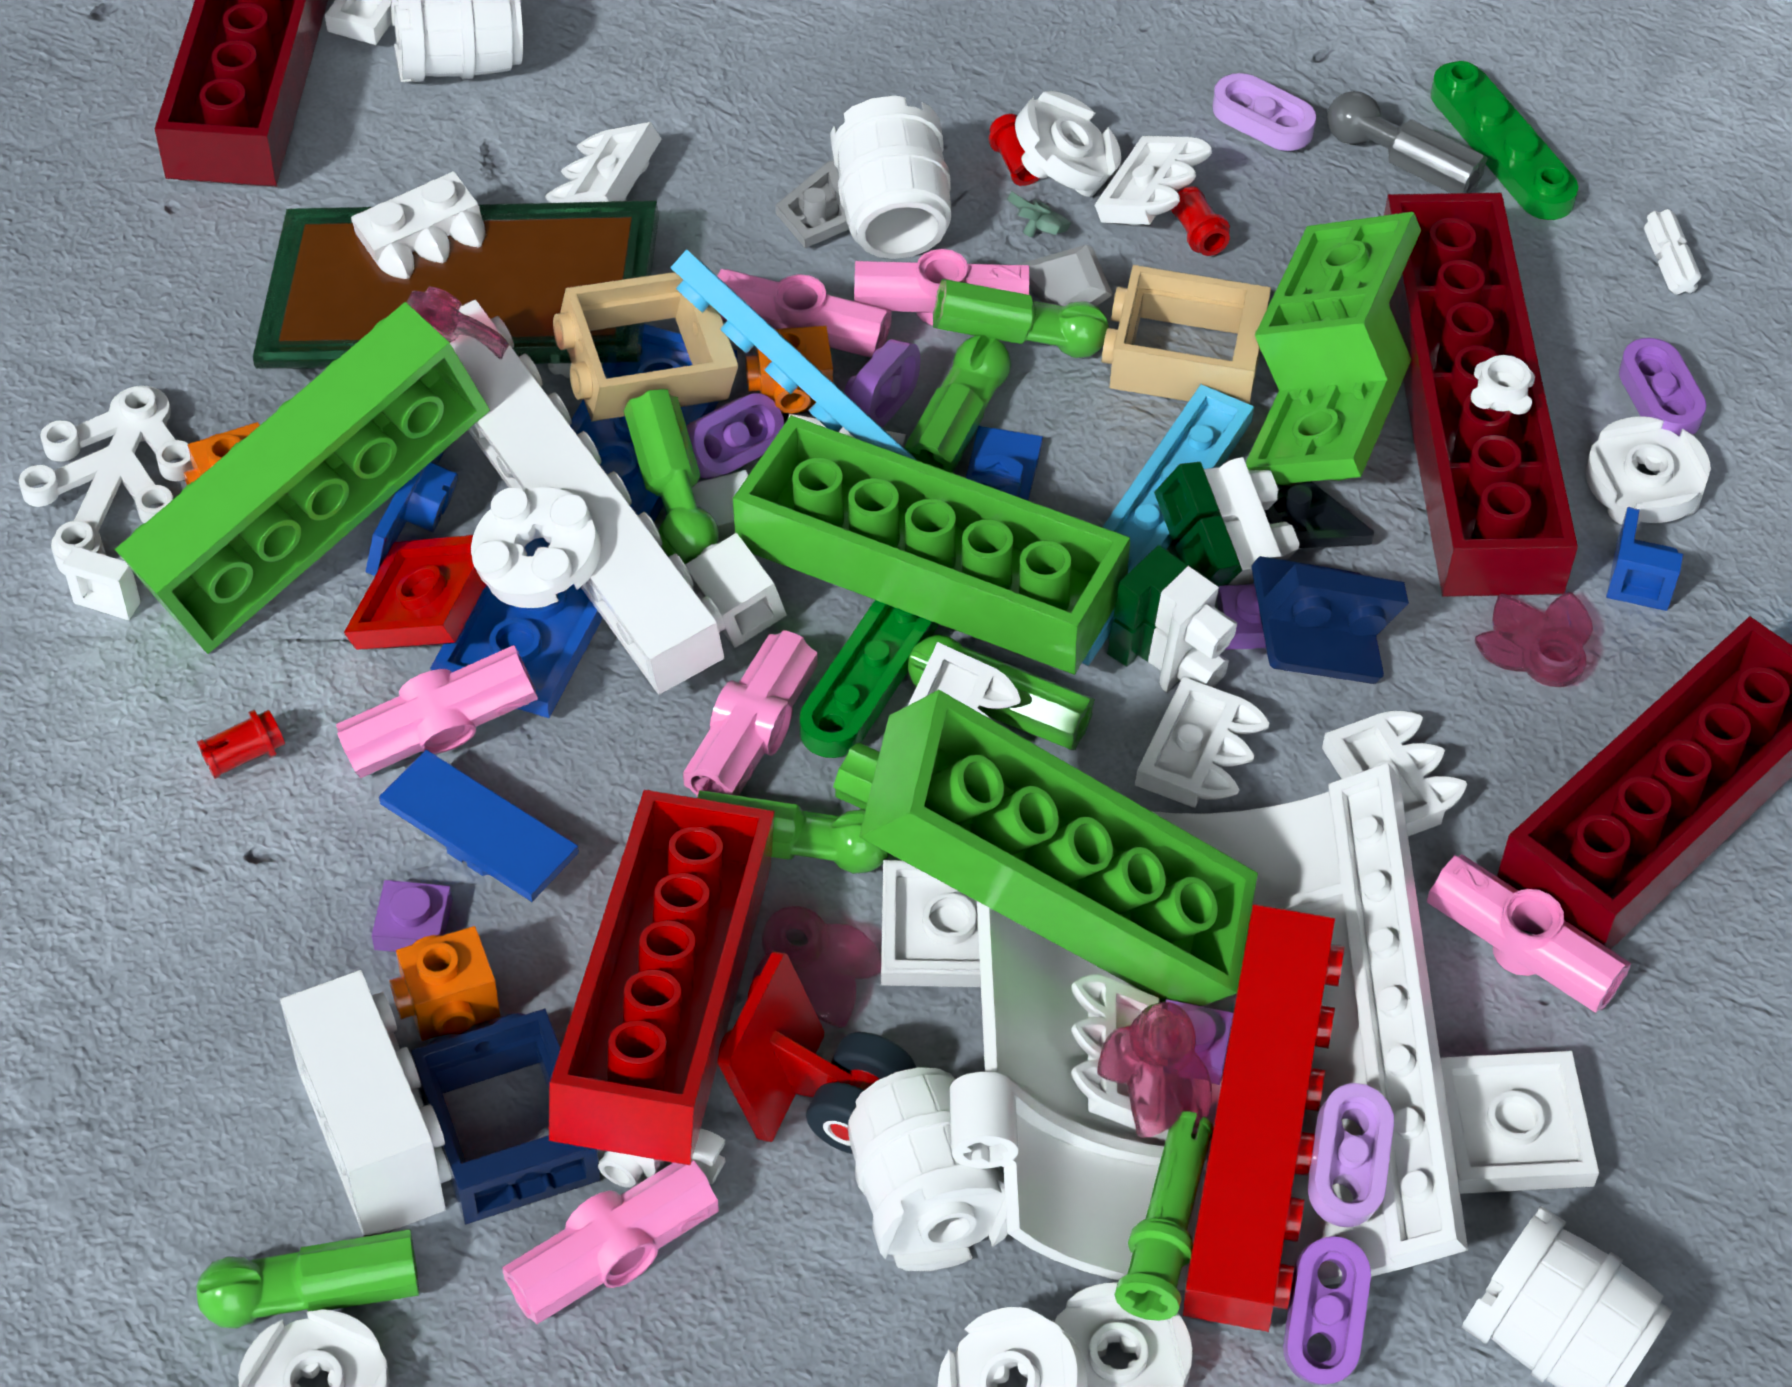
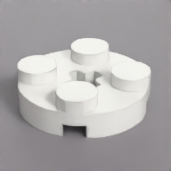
M1046 91L1037 100H1034V97L1031 98L1016 117L1015 130L1018 140L1025 150V153L1022 155V162L1026 169L1038 178L1051 177L1055 181L1075 189L1084 196H1094L1120 166L1121 151L1118 141L1109 127L1101 133L1090 121L1096 114L1093 110L1076 98L1061 92Z
M1652 417L1620 419L1607 425L1600 432L1598 441L1592 445L1585 468V476L1591 492L1601 504L1608 507V514L1613 521L1622 525L1627 507L1640 509L1637 524L1640 522H1670L1692 515L1699 509L1711 466L1706 450L1692 434L1682 429L1680 436L1672 431L1662 429L1663 420ZM1638 464H1645L1649 471H1660V473L1657 475H1647L1638 471L1637 466Z
M512 487L500 491L492 499L491 509L482 517L474 532L471 555L474 567L481 580L488 585L490 591L500 601L515 607L539 608L558 602L556 594L567 590L572 584L578 590L589 580L600 559L601 538L590 511L580 496L553 487H533L525 490ZM537 538H545L550 543L548 548H538L534 556H527L524 548L530 541Z
M1112 1282L1097 1284L1077 1292L1067 1301L1066 1309L1056 1317L1054 1323L1070 1334L1083 1355L1087 1371V1387H1185L1192 1363V1344L1188 1329L1178 1313L1170 1319L1161 1321L1146 1320L1133 1316L1123 1310L1116 1302L1114 1294L1118 1283ZM1120 1342L1123 1352L1136 1353L1138 1360L1129 1362L1127 1369H1113L1111 1365L1104 1364L1100 1357L1106 1355L1108 1343Z
M1021 1307L992 1310L972 1321L964 1329L969 1334L959 1343L955 1353L950 1349L948 1350L941 1364L938 1377V1387H997L998 1384L1008 1381L1009 1369L1018 1366L1020 1374L1028 1378L1026 1387H1087V1371L1084 1358L1070 1334L1041 1314Z
M333 1310L307 1312L308 1319L295 1320L286 1326L284 1321L281 1320L266 1328L248 1348L238 1374L239 1387H300L296 1383L302 1376L313 1379L320 1370L329 1372L327 1381L330 1387H389L390 1384L387 1361L373 1332L356 1318Z

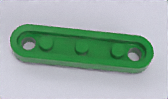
M1455 61L1440 66L1434 74L1430 95L1433 103L1474 151L1488 157L1485 165L1528 214L1543 220H1557L1569 215L1574 208L1578 192V182L1567 167L1480 68L1466 61Z
M875 600L801 708L800 738L804 746L818 756L838 758L847 755L850 748L856 743H861L908 673V659L912 649L925 638L931 637L939 624ZM829 729L838 730V732H825V731H826V730H829Z

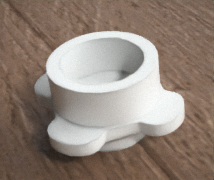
M1499 355L1481 362L1475 367L1474 376L1478 379V387L1473 389L1471 400L1477 407L1482 409L1491 408L1496 411H1510L1513 414H1524L1530 410L1532 399L1528 396V388L1534 384L1535 376L1522 360L1513 356Z

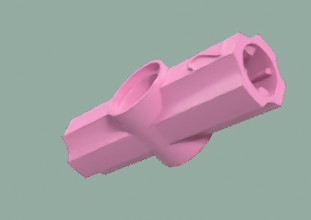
M935 249L924 253L917 263L855 261L854 301L895 312H916L922 321L933 325L936 295L942 279L1029 295V265L967 264V261L961 254L948 249Z
M721 269L718 277L774 329L827 325L831 348L872 358L877 349H881L887 342L891 326V310L828 295L824 284L810 275H792L782 279L780 282L729 269ZM720 314L721 319L727 321V319H725V318Z
M783 630L776 635L769 634L740 682L731 680L722 689L713 708L710 730L683 772L684 786L689 788L697 797L699 790L739 796L763 755L772 756L781 747L790 726L793 705L818 666V652L813 650L802 636L787 630Z
M513 645L454 672L448 669H437L417 675L401 687L398 697L336 724L337 734L355 773L360 778H363L421 751L428 750L433 754H438L455 749L474 736L477 726L537 700L538 696L521 656Z
M1462 854L1458 857L1454 855L1442 869L1429 891L1427 903L1491 944L1496 961L1505 970L1523 976L1537 974L1595 1013L1605 1008L1628 974L1631 963L1566 922L1559 902L1550 894L1535 889L1518 891Z
M694 1160L691 1162V1166L672 1163L620 1196L616 1191L609 1190L590 1197L570 1215L563 1231L502 1267L504 1279L510 1287L515 1301L527 1318L539 1324L603 1283L608 1288H616L636 1279L653 1263L659 1248L719 1212L718 1199L713 1193L707 1177Z

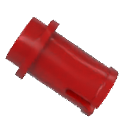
M1005 114L991 124L989 144L994 151L1001 154L1015 185L1027 186L1033 184L1040 178L1031 174L1023 165L1022 155L1025 153V150L1021 146L1015 130L1017 115Z
M1190 186L1178 191L1180 202L1171 211L1186 230L1187 242L1190 248L1196 253H1201L1205 256H1213L1223 251L1230 240V225L1227 219L1213 211L1206 201L1203 192L1198 187Z
M253 709L248 712L249 719L207 739L196 741L207 766L209 765L210 767L209 770L214 779L266 753L269 758H273L276 756L275 749L285 745L281 731L269 710L257 714Z

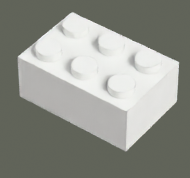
M359 970L281 998L280 1002L299 1075L363 1237L385 1234L446 1211L441 1183L451 1180V1173L441 1146L445 1145L443 1133L431 1104L423 1106L417 1088L421 1087L415 1064L408 1048H399L393 1033L397 1031L396 1022L385 993L382 991L371 995L363 973Z

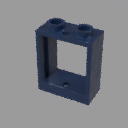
M546 1009L529 1014H510L502 1017L493 1025L461 1035H443L435 1038L426 1046L411 1050L412 1059L421 1084L419 1091L424 1105L431 1104L443 1133L445 1145L441 1146L449 1166L451 1173L450 1182L465 1225L601 1181L597 1149L549 1141V1135L466 1162L443 1097V1093L538 1063L548 1090H550V1080L560 1052V1046Z

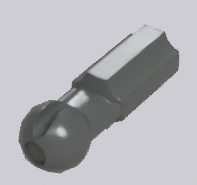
M1351 91L1341 94L1333 100L1327 112L1329 129L1339 141L1350 145H1358L1371 140L1388 149L1389 163L1449 193H1471L1476 189L1484 173L1488 157L1411 119L1401 126L1383 119L1377 102L1363 92Z

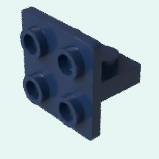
M1259 556L1252 563L1251 568L1268 661L1273 669L1376 684L1383 678L1384 671L1376 636L1409 604L1405 582Z

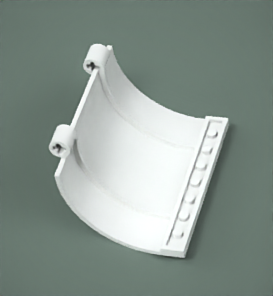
M1389 763L1329 783V792L1276 806L1220 813L1153 812L1256 871L1258 876L1253 904L1335 918L1331 944L1345 946L1339 986L1325 985L1322 1005L1335 1007L1329 1049L1315 1047L1311 1068L1325 1070L1319 1110L1334 1090L1350 1083L1368 1085L1379 1091L1389 1102L1394 1115V1129L1386 1192L1381 1205L1367 1221L1354 1227H1340L1325 1221L1312 1207L1308 1196L1309 1176L1294 1174L1291 1197L1305 1199L1299 1240L1298 1242L1284 1240L1280 1263L1295 1267L1299 1254L1306 1246L1321 1238L1336 1236L1346 1238L1362 1249L1370 1264L1371 1277L1468 1251L1400 778ZM977 901L985 1072L965 1074L954 1080L950 1085L952 1156L958 1163L974 1168L1004 1167L1006 1223L1009 1235L1052 1260L1081 1271L1119 1280L1127 1275L1132 1258V1253L1128 1246L1130 1233L1133 1227L1146 1218L1168 1133L1167 1126L1170 1117L1176 1112L1181 1111L1197 1113L1192 1134H1197L1200 1120L1203 1117H1206L1213 1124L1214 1128L1222 1078L1220 1085L1160 1073L1161 1122L1143 1132L1089 1112L1088 1097L1078 1088L1071 1074L1074 1067L1088 1060V1054L1078 1045L1071 1031L1074 1024L1088 1017V1012L1077 1001L1072 992L1071 985L1081 977L1097 974L1109 977L1133 988L1136 987ZM1237 994L1202 1007L1234 1013ZM1159 1000V1030H1160L1161 1021H1162V1016H1163V1011H1164V1006H1165V1003L1162 1002V1001H1160V1000ZM1304 1111L1302 1132L1315 1134L1319 1112ZM1350 1119L1341 1120L1344 1129L1348 1133L1361 1135V1129L1356 1122ZM1212 1138L1209 1141L1187 1229L1193 1244ZM1340 1184L1333 1185V1191L1339 1199L1346 1202L1353 1201L1352 1194L1347 1187ZM1325 1261L1318 1269V1278L1323 1286L1341 1283L1342 1273L1335 1263ZM1190 1262L1181 1269L1177 1285L1178 1290L1186 1289Z

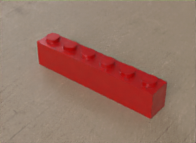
M1255 904L1252 906L1185 1289L1183 1316L1269 1332L1273 1307L1288 1309L1294 1266L1281 1264L1280 1261L1284 1240L1294 1242L1299 1240L1305 1199L1291 1197L1294 1174L1309 1176L1315 1134L1302 1132L1301 1130L1304 1111L1319 1112L1325 1070L1311 1067L1315 1047L1329 1049L1335 1007L1322 1005L1325 985L1339 986L1345 946L1331 944L1335 918Z

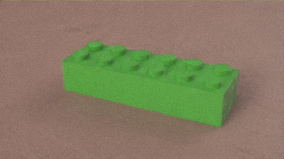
M404 302L388 317L379 321L367 335L340 358L331 362L319 376L292 399L284 402L272 416L245 439L236 443L225 456L197 480L188 484L177 497L150 520L140 525L115 551L166 611L209 654L478 422L490 409L450 342L410 305Z
M792 415L733 497L735 533L739 535L752 554L1073 675L1076 674L1114 610L1119 582L1128 574L1130 537Z
M937 690L889 715L859 835L860 838L1141 991L1158 997L1164 1003L1168 999L1204 1006L1237 994L1258 876L1256 871L941 690Z

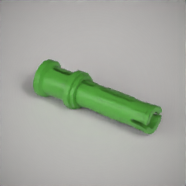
M1176 1112L1169 1119L1168 1133L1146 1218L1133 1227L1130 1233L1128 1246L1132 1253L1127 1275L1119 1279L1114 1294L1116 1302L1123 1310L1133 1316L1146 1320L1161 1321L1174 1317L1178 1313L1182 1300L1180 1292L1177 1290L1181 1269L1189 1264L1193 1249V1241L1187 1229L1209 1141L1212 1138L1214 1129L1213 1124L1206 1117H1203L1200 1120L1197 1134H1192L1197 1113Z

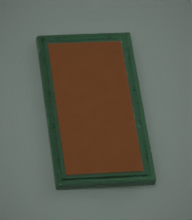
M657 200L478 204L485 225V238L480 247L468 246L456 241L451 236H447L450 242V252L444 263L429 261L414 251L412 252L414 256V270L409 279L393 277L381 270L356 235L351 217L372 207L286 209L252 355L254 366L256 369L327 368L331 362L340 358L367 335L379 321L388 317L404 302L430 323L475 299L490 319L499 316L504 322L514 343L513 350L518 357L527 354L534 364L571 363L567 349H559L553 329V318L555 314L561 312L565 289L651 276L659 221ZM645 322L590 331L600 363L639 362L642 354Z

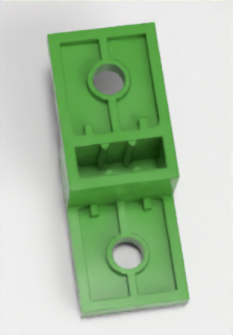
M1414 212L1306 227L1254 335L1279 392L1246 460L1248 470H1269L1272 472L1276 484L1279 485L1332 479L1341 481L1362 476L1411 362V357L1394 319L1389 302L1421 232Z

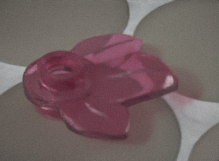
M428 287L426 293L421 291L411 292L407 300L408 305L450 343L454 342L460 335L470 336L485 345L497 358H503L509 346L507 340L494 329L461 313L459 309L462 304L454 296L435 287Z
M1567 592L1554 600L1545 613L1506 594L1498 596L1492 616L1494 630L1481 633L1474 640L1481 654L1489 662L1502 669L1527 672L1532 679L1546 686L1564 687L1578 681L1583 675L1586 666V654L1583 646L1590 639L1593 631L1592 620L1582 602L1572 592Z
M790 906L776 911L768 919L762 933V947L765 956L754 971L753 979L761 974L773 951L788 954L819 1020L842 1028L848 1023L854 1009L856 1000L855 979L870 978L880 974L881 954L875 944L855 927L847 924H825L822 918L812 910L799 906ZM789 929H799L806 934L808 943L803 946L793 945L787 940L785 932Z
M1170 1002L1151 1004L1133 1020L1131 1026L1113 1030L1103 1044L1098 1061L1097 1074L1115 1083H1127L1133 1120L1137 1135L1140 1138L1152 1137L1167 1130L1178 1120L1182 1111L1197 1113L1194 1128H1198L1200 1120L1203 1117L1208 1118L1211 1109L1212 1084L1207 1067L1194 1051L1196 1037L1193 1024L1181 1007Z

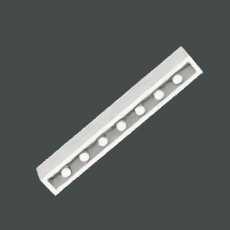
M475 299L430 322L429 324L450 342L490 409L486 415L468 429V432L509 488L516 487L521 490L533 487L559 488L578 495L585 501L601 538V555L594 573L581 588L658 695L725 659L719 633L725 630L726 627L718 608L708 596L699 599L692 590L694 586L693 580L681 558L677 554L668 557L660 547L662 545L660 534L651 518L645 512L636 515L630 507L632 503L631 498L621 478L614 471L606 475L600 467L601 458L591 438L584 431L576 435L570 427L572 421L563 401L555 392L547 396L541 388L543 386L542 379L531 358L527 354L518 357L514 352L512 337L501 318L496 316L490 319Z

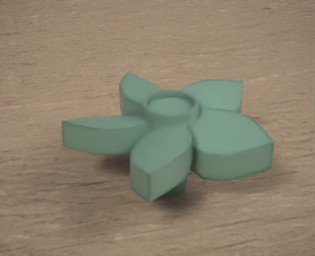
M1012 191L1007 198L1009 202L1019 209L1018 216L1030 219L1023 233L1031 238L1037 229L1056 235L1057 233L1066 232L1071 225L1069 220L1053 211L1041 200L1034 199L1030 203Z

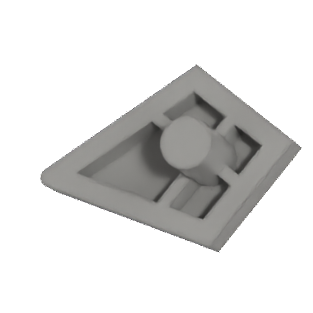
M828 161L776 204V215L804 248L849 230L844 208L840 205L838 190L839 173L834 165V161Z
M1087 244L1017 264L1029 265V289L1041 302L1065 306L1070 302L1087 301L1098 306L1113 296L1093 247Z

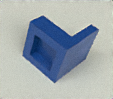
M1627 507L1616 542L1606 598L1668 611L1680 574L1683 554L1678 553V550L1674 547L1635 539L1640 509Z

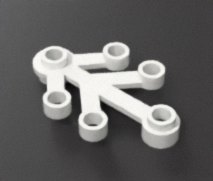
M134 386L117 394L111 401L109 411L76 426L64 420L54 421L42 429L40 437L45 454L49 459L58 462L70 460L77 456L80 448L113 436L108 447L61 468L53 470L45 465H34L25 469L19 476V485L25 502L36 507L49 505L60 494L93 480L74 521L60 526L51 542V549L57 568L63 574L65 572L62 563L74 546L106 555L99 529L121 482H123L135 500L139 518L143 523L150 520L173 500L171 491L165 486L155 485L135 456V451L140 442L146 441L155 452L160 474L169 481L185 480L183 472L193 469L188 443L175 440L166 427L171 409L167 396L161 390L151 386ZM67 439L66 441L61 443H54L57 440ZM174 459H183L180 462L170 463ZM38 484H46L40 488H32ZM153 504H163L158 508H148Z

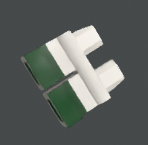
M1243 457L1228 461L1218 468L1204 469L1201 462L1179 464L1154 491L1172 541L1180 540L1174 546L1179 560L1218 587L1254 583L1251 565L1259 556L1288 560L1299 549V541L1293 526L1287 522L1269 524L1264 510H1268L1277 501L1278 488L1272 472L1269 470H1248Z
M1157 545L1119 582L1113 616L1115 619L1112 622L1107 654L1126 667L1137 656L1161 670L1159 683L1166 693L1183 677L1214 688L1227 672L1229 660L1220 654L1229 646L1235 636L1237 622L1215 608L1218 586L1160 545Z

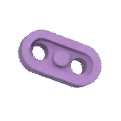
M1230 74L1217 82L1214 89L1212 109L1215 116L1223 123L1281 151L1298 150L1311 142L1316 114L1312 106L1306 101L1249 74Z
M1350 1083L1338 1087L1322 1105L1317 1117L1308 1180V1196L1312 1207L1321 1218L1340 1227H1354L1367 1221L1381 1205L1386 1192L1394 1115L1387 1099L1379 1091L1368 1085ZM1350 1119L1356 1122L1361 1129V1135L1348 1133L1344 1129L1341 1120ZM1340 1184L1347 1187L1352 1194L1353 1201L1346 1202L1339 1199L1333 1191V1185Z

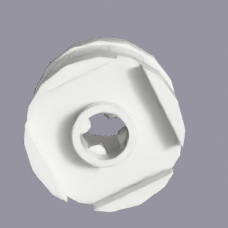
M391 0L392 26H395L397 44H394L395 56L401 82L424 81L425 76H460L462 79L473 78L474 75L511 71L512 65L522 63L523 28L520 0Z
M894 95L871 98L852 106L843 114L845 123L837 131L835 126H833L830 132L834 165L839 173L838 190L840 205L844 208L850 234L866 252L880 258L889 259L914 257L929 251L941 241L951 221L950 173L942 153L944 148L940 118L931 106L921 102L923 110L907 106L906 97Z
M918 1067L903 1070L876 1081L859 1095L856 1100L857 1107L854 1109L848 1122L850 1145L856 1163L855 1178L858 1187L866 1196L873 1213L872 1230L880 1254L885 1260L888 1254L893 1255L897 1268L906 1271H935L960 1265L973 1259L969 1249L970 1246L979 1243L988 1236L993 1248L1008 1234L1005 1184L1002 1172L999 1171L998 1167L980 1169L958 1163L952 1156L950 1085L956 1079L952 1074L938 1068Z
M1541 1206L1496 1270L1485 1290L1486 1293L1482 1299L1478 1298L1461 1328L1485 1344L1492 1339L1507 1353L1532 1370L1530 1375L1542 1383L1546 1380L1556 1387H1624L1650 1349L1673 1310L1661 1303L1664 1296L1622 1264L1623 1259L1612 1252L1608 1255L1584 1239L1564 1230L1566 1222Z

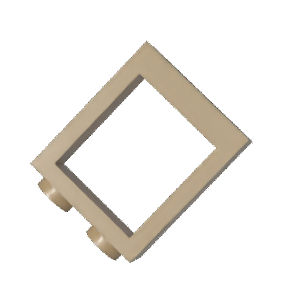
M1133 265L1128 288L1117 286L1114 297L1111 321L1119 322L1118 329L1107 328L1101 362L1112 364L1109 388L1189 402L1200 384L1250 404L1261 350L1254 335L1268 308L1271 287ZM1140 318L1236 333L1238 335L1233 360L1228 361L1134 345Z
M676 272L565 289L561 312L555 314L553 318L554 335L559 349H567L572 363L570 366L572 390L576 399H584L591 422L625 416L624 409L628 401L645 394L648 390L668 389L670 395L678 397L680 407L729 398L739 365L729 338L720 330L724 325L720 313L711 305L702 313L676 289L683 281ZM670 318L676 319L692 365L606 379L590 331Z

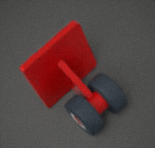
M775 951L771 953L761 974L753 979L745 1006L733 1029L728 1031L721 1041L718 1066L758 1140L767 1142L774 1140L795 1095L798 1094L813 1097L806 1112V1120L811 1130L830 1146L853 1154L848 1134V1122L851 1114L857 1107L856 1100L859 1095L873 1083L895 1072L916 1068L915 1062L898 1044L885 1037L868 1032H854L843 1037L831 1063L816 1055L824 1038V1029L788 954Z

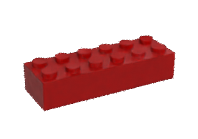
M643 790L550 1080L549 1141L691 1166L718 1065L720 1044L727 1032L771 869L775 811Z

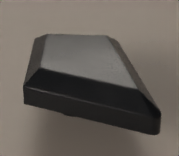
M1312 481L1302 482L1278 490L1277 501L1268 510H1264L1269 524L1287 522L1293 526L1299 541V548L1370 545L1373 542L1374 531Z

